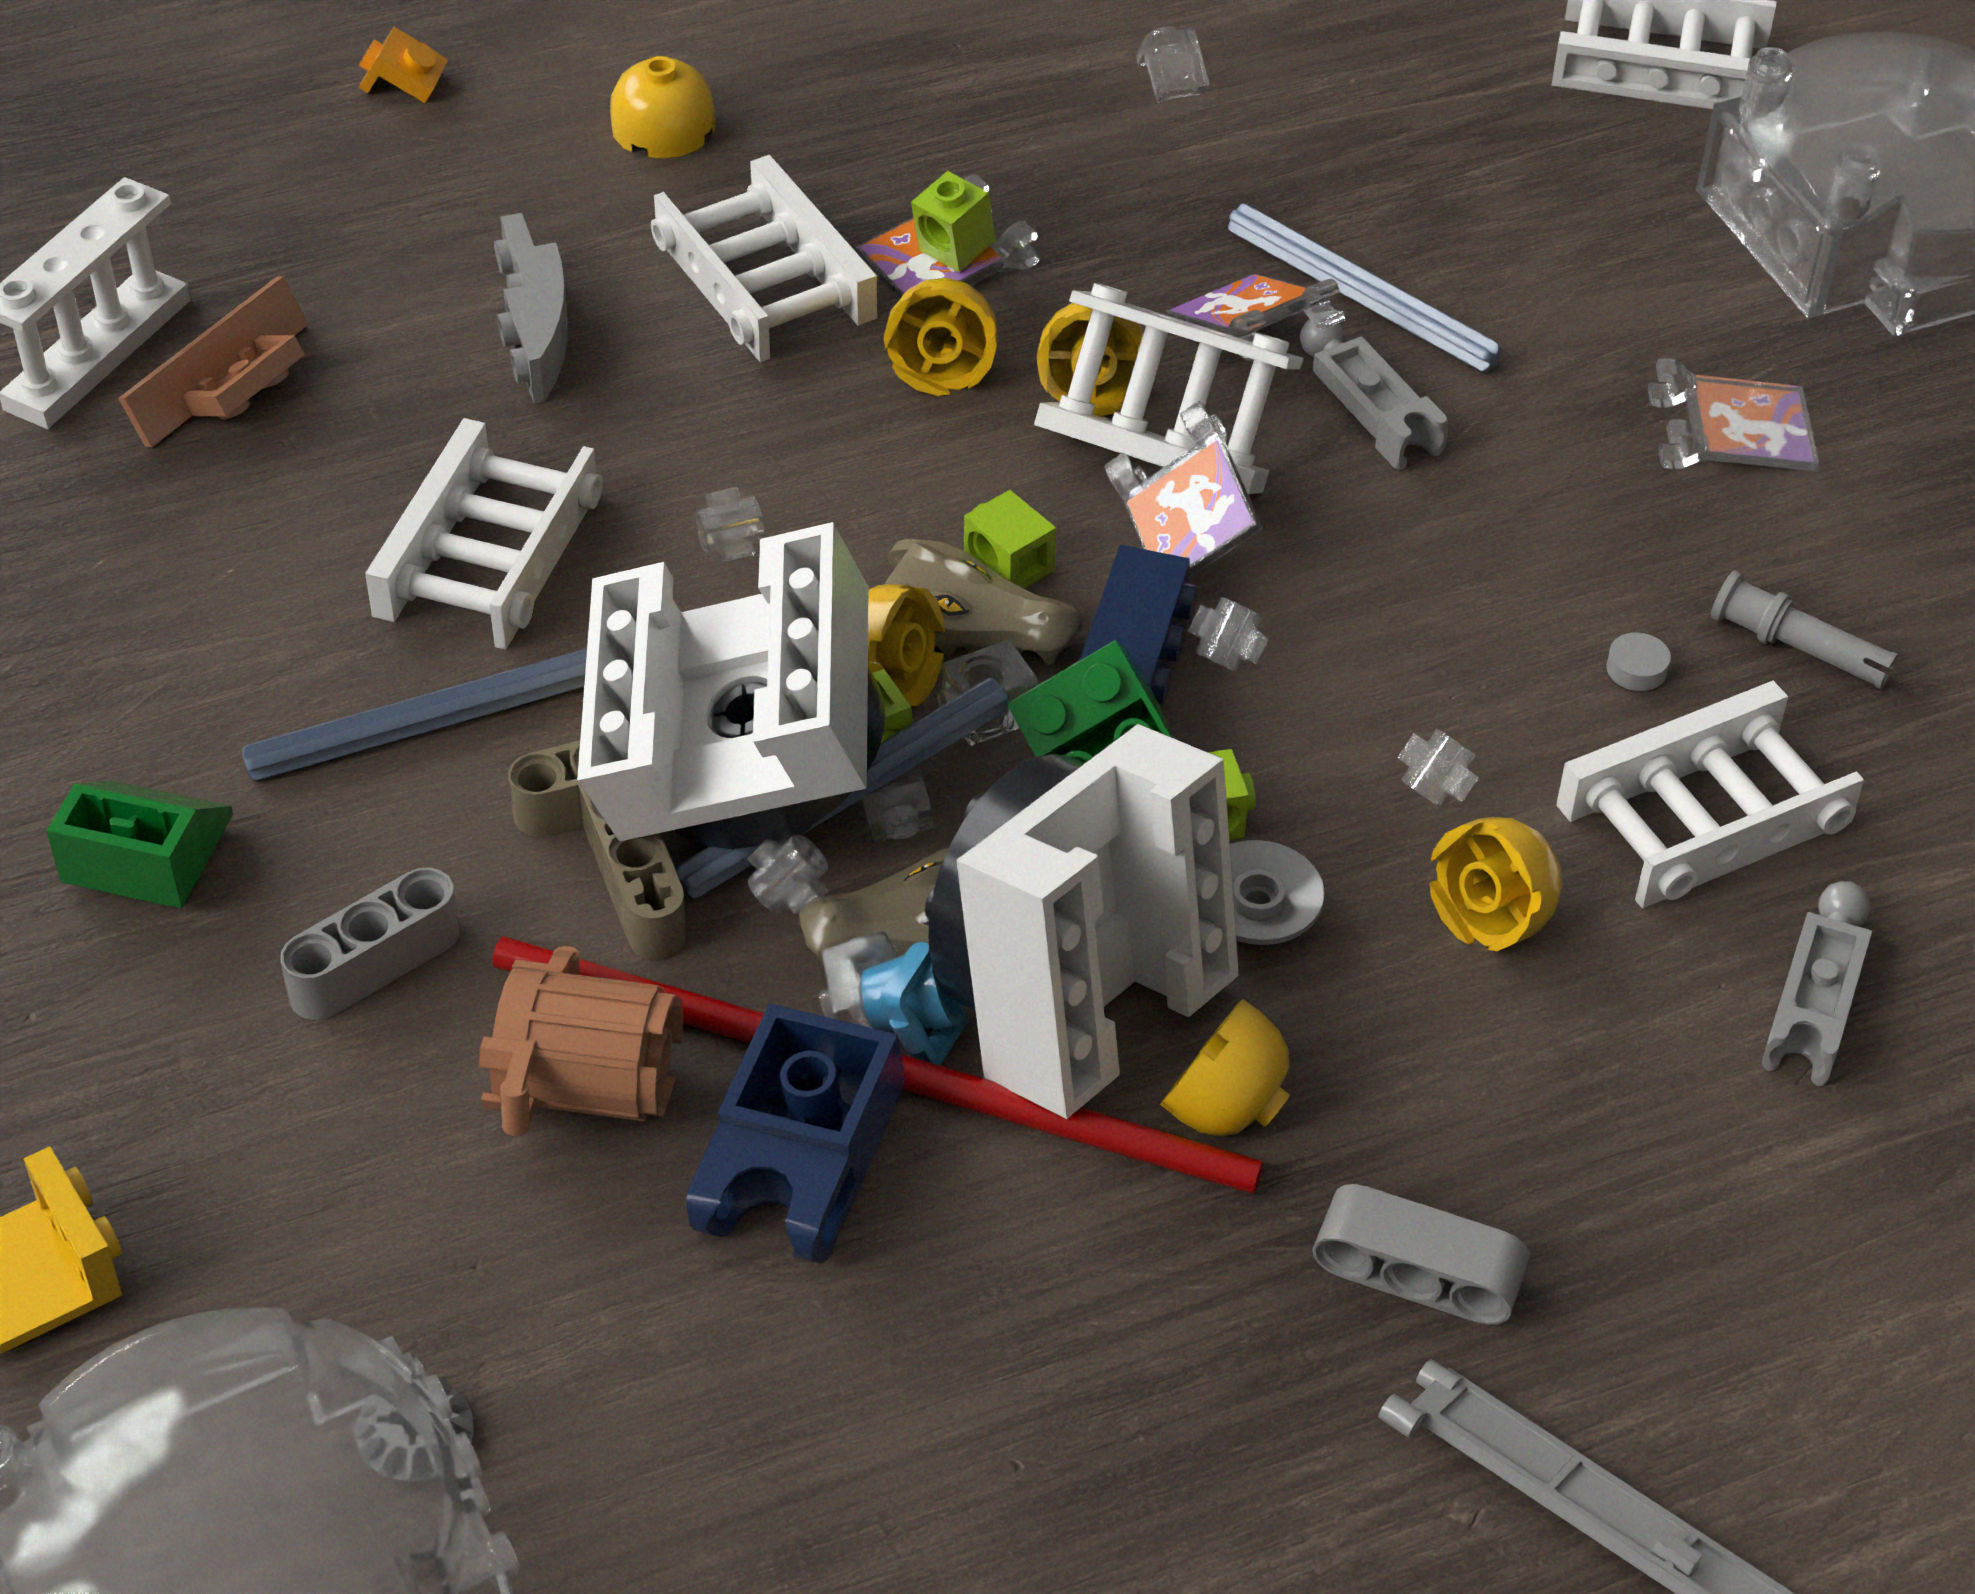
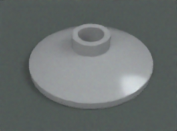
M1247 840L1229 844L1236 941L1256 945L1277 944L1292 940L1311 928L1320 916L1324 903V885L1316 867L1296 850L1279 843Z

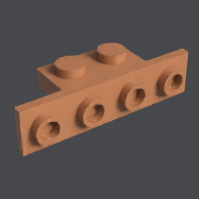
M284 276L275 277L118 398L145 447L155 446L192 416H216L221 420L233 418L250 406L248 399L261 389L280 383L289 375L288 368L305 355L295 335L309 324Z

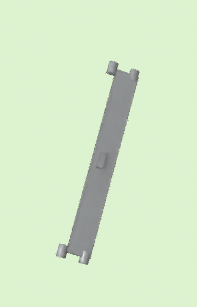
M1433 1359L1425 1363L1416 1379V1383L1426 1389L1411 1404L1398 1395L1392 1394L1379 1412V1419L1409 1439L1418 1432L1421 1426H1424L1675 1594H1795L1451 1368L1447 1369Z

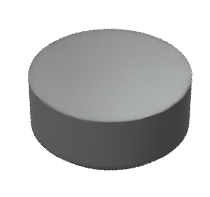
M1638 632L1627 633L1619 636L1612 642L1606 668L1611 679L1618 685L1629 690L1648 691L1659 687L1666 680L1671 654L1668 647L1660 639L1652 635Z

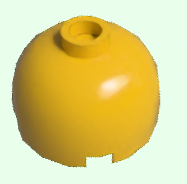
M657 56L641 61L622 73L611 94L610 114L613 137L628 151L632 152L633 144L637 147L647 148L648 157L651 158L680 157L700 149L705 145V135L710 130L712 134L715 131V108L710 85L695 67L680 60Z
M950 278L924 280L908 289L892 308L883 338L885 350L887 348L888 356L893 362L892 368L897 376L915 390L936 396L950 395L951 392L948 389L961 390L966 386L969 389L978 384L992 367L999 340L995 313L984 295L969 284Z
M1071 303L1054 314L1043 329L1037 351L1040 383L1047 392L1048 390L1051 396L1059 402L1062 395H1068L1093 310L1076 303ZM1117 316L1114 317L1090 402L1095 404L1093 414L1099 416L1111 415L1122 409L1144 334V330L1139 323Z
M900 584L877 585L869 589L868 667L872 673L885 669L910 706H917L924 702L935 687L942 668L944 653L934 652L935 632L945 633L944 618L937 599L928 589Z
M1480 818L1446 832L1433 849L1430 862L1438 860L1436 868L1437 880L1429 883L1431 898L1442 922L1457 939L1466 944H1472L1475 938L1484 946H1489L1487 949L1489 951L1502 950L1535 935L1542 930L1555 913L1562 890L1561 867L1552 846L1539 831L1513 818Z
M1242 998L1199 1051L1200 1053L1188 1069H1185L1160 1105L1182 1123L1196 1131L1218 1137L1238 1134L1251 1124L1254 1119L1266 1127L1290 1096L1289 1093L1280 1087L1290 1067L1288 1047L1280 1031L1264 1014Z

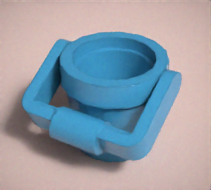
M926 942L915 943L908 949L905 955L872 966L862 972V1001L872 1028L897 1034L905 1051L911 1057L940 1065L966 1026L969 1018L964 1005L950 997L939 983L932 968L929 944ZM924 1029H934V1030L932 1031V1033H931L930 1036L928 1037V1035H927V1033L925 1032Z

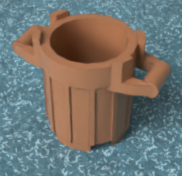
M562 946L555 949L548 964L515 960L512 965V971L505 981L498 1003L492 1037L483 1036L480 1046L479 1067L490 1069L492 1093L483 1092L481 1097L483 1109L501 1111L502 1129L511 1136L524 1135L529 1131L530 1123L538 1107L645 1121L647 1115L664 1117L671 1103L677 1076L667 1075L672 1043L682 1044V998L675 997L676 994L665 993V989L659 987V985L580 975L579 951L571 946Z

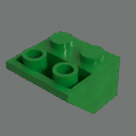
M1117 640L1112 641L1006 704L1036 757L1058 754L1086 763L1137 724L1175 739L1155 695L1125 645Z
M117 781L75 783L46 832L61 883L182 909L231 820L233 811L230 805Z

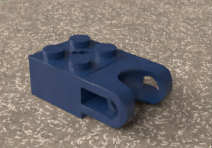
M769 1003L717 1113L719 1124L688 1190L686 1203L691 1229L717 1237L728 1236L747 1210L761 1204H781L789 1209L786 1217L787 1234L794 1247L793 1257L819 1264L825 1263L834 1248L906 1083L898 1035Z

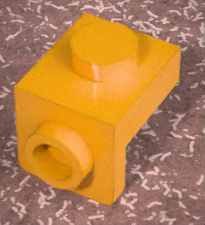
M394 26L384 43L382 44L374 39L362 58L359 67L367 72L359 89L368 94L376 79L380 76L425 103L449 59Z

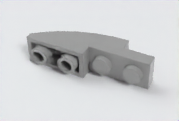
M522 213L501 216L503 239L494 241V248L500 273L510 272V274L506 276L508 288L503 289L506 312L497 314L499 333L504 347H514V349L510 350V360L516 382H526L534 404L545 402L558 379L568 344V315L562 260L556 242L534 246Z

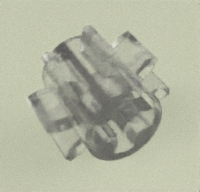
M737 487L706 494L705 499L708 507L695 510L694 512L696 531L703 551L706 554L719 551L722 563L754 555L751 542L765 538L763 517L755 497L750 496L740 499Z
M1224 597L1220 598L1215 610L1200 605L1188 632L1201 639L1195 653L1233 672L1237 671L1242 659L1257 664L1269 639L1256 630L1262 616Z
M1437 728L1428 741L1414 733L1397 757L1409 766L1401 781L1439 807L1449 794L1463 802L1479 779L1478 776L1467 769L1476 755Z
M795 834L788 841L784 838L774 842L768 838L748 857L749 862L757 868L748 878L749 887L754 896L766 908L775 913H783L790 907L793 913L798 915L805 903L812 899L821 898L829 889L819 880L828 870V863L822 852L802 835Z

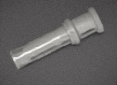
M1733 570L1727 577L1712 607L1710 615L1712 620L1721 622L1726 619L1756 633L1757 641L1763 644H1774L1778 639L1800 651L1849 672L1875 685L1880 690L1883 688L1890 675L1869 666L1867 661L1872 660L1893 670L1898 659V653L1885 650L1821 621L1810 614L1793 608L1794 600L1790 599V595L1782 591L1774 595L1744 581V575L1739 571Z

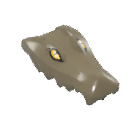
M905 539L896 542L888 554L889 564L894 570L884 585L900 584L925 588L937 599L944 618L945 633L935 632V646L948 656L952 655L958 647H964L972 658L976 660L980 659L984 652L991 653L1000 659L1004 656L1007 648H1011L1018 653L1025 650L1033 651L1041 656L1044 664L1051 665L1062 650L1071 646L1077 630H1081L1082 616L1073 605L1033 594L1000 576L964 550L941 541Z
M949 848L939 850L899 873L852 893L816 898L805 903L799 912V926L802 928L806 946L819 957L822 967L826 969L833 968L837 960L847 956L864 959L872 955L881 964L905 955L908 949L915 943L926 942L929 944V920L925 915V904L928 895L935 887L940 868Z

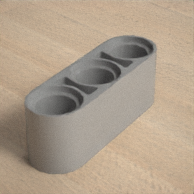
M434 868L412 870L290 939L281 951L280 963L289 1004L293 1012L302 1018L310 1020H323L332 1017L452 947L460 935V924L454 885L450 877L443 871Z
M1358 1184L1344 1185L1336 1190L1312 1248L1313 1257L1318 1264L1338 1277L1487 1325L1501 1324L1508 1320L1530 1262V1251L1525 1243L1508 1232Z

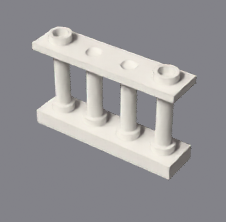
M1568 0L1565 20L1579 22L1577 33L1560 32L1551 86L1758 116L1769 61L1751 59L1753 48L1767 50L1777 1ZM1599 25L1629 29L1628 41L1597 36ZM1650 33L1681 37L1679 48L1648 44ZM1701 40L1732 44L1731 56L1700 51Z
M770 155L750 161L751 185L747 187L746 193L683 215L664 192L654 195L656 219L651 221V231L658 248L661 251L667 250L729 324L736 342L740 345L745 344L759 362L770 359L769 328L828 306L835 305L837 308H843L858 326L877 319V275ZM752 213L759 217L763 216L769 223L710 245L699 234L702 231ZM779 243L785 247L789 246L795 253L736 276L724 264ZM804 274L816 277L822 284L764 307H760L750 295Z
M123 177L0 283V323L13 328L23 367V372L0 391V401L4 411L49 429L191 301L186 282L155 270L146 225L171 205L169 194ZM126 244L132 275L117 288L110 257ZM90 275L97 306L80 320L73 289ZM51 308H54L60 339L43 353L36 322Z
M1094 283L1092 292L1072 290L1069 302L1092 308L1093 310L1068 395H1062L1060 403H1040L1034 425L1174 470L1203 450L1199 448L1201 438L1196 435L1223 349L1252 358L1254 361L1228 447L1222 446L1221 450L1239 491L1246 494L1263 493L1269 470L1253 465L1255 455L1250 452L1276 366L1284 369L1301 368L1303 358L1287 353L1289 342L1260 333H1255L1253 342L1125 303L1127 292ZM1117 316L1146 325L1121 412H1114L1113 419L1093 414L1095 404L1090 402L1113 320ZM1172 333L1200 343L1174 429H1168L1165 437L1146 431L1148 421L1143 419L1167 335Z
M463 418L365 573L372 617L395 622L407 601H413L416 596L491 614L495 647L506 650L518 629H524L528 625L533 613L534 601L587 510L594 509L600 500L603 479L601 475L596 473L594 448L583 446L568 473L494 456L493 450L488 448L486 424ZM488 479H493L552 493L554 496L546 510L540 511L474 495V492L480 483H486ZM465 517L530 532L531 535L520 551L450 534V531L457 521L461 522ZM443 556L508 572L499 589L495 591L426 574L425 572L432 560L437 561Z
M1774 680L1565 763L1556 804L1570 822L1594 812L1604 813L1643 859L1644 864L1635 901L1642 909L1665 899H1678L1698 885L1821 834L1837 833L1852 822L1864 779L1856 771L1827 784L1821 781L1779 734L1788 696ZM1748 750H1760L1799 795L1772 805L1731 757ZM1699 770H1708L1747 816L1720 827L1679 778ZM1646 791H1656L1695 838L1667 849L1627 802V799Z

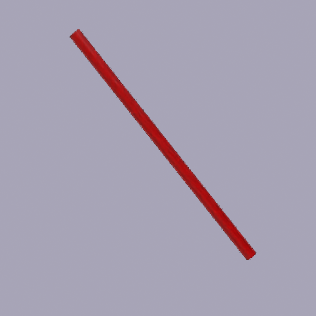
M502 936L495 946L492 964L494 968L511 972L515 960L548 964L554 951ZM580 959V975L659 985V987L665 989V993L676 994L675 997H681L683 1024L750 1044L764 1013ZM901 1054L906 1079L903 1087L905 1091L1253 1195L1257 1191L1264 1161L1083 1107L1065 1119L994 1081Z

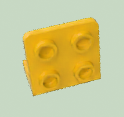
M51 1146L23 1158L36 1201L0 1217V1354L123 1296L112 1259L123 1254L116 1234L105 1216L93 1221L86 1209L93 1205V1200L80 1171L76 1166L64 1171Z

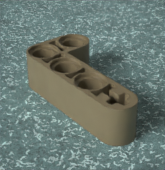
M580 740L531 752L517 758L508 770V781L514 824L519 831L529 836L546 837L583 827L632 950L642 958L654 961L665 960L677 955L684 948L687 941L684 893L661 833L619 842L577 781Z

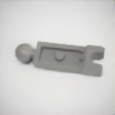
M1327 315L1312 317L1304 323L1300 332V342L1303 350L1308 355L1314 357L1312 371L1370 434L1376 438L1375 448L1392 467L1398 470L1406 468L1407 458L1404 457V450L1407 445L1421 446L1432 456L1441 455L1447 442L1448 421L1446 415L1428 396L1420 398L1362 336L1344 342L1343 329L1337 320Z
M1839 881L1828 885L1819 897V915L1807 912L1761 1062L1764 1069L1775 1071L1785 1055L1791 1053L1801 1054L1810 1060L1812 1064L1811 1081L1817 1086H1824L1828 1083L1872 934V930L1861 927L1870 915L1869 896L1862 887L1852 881Z

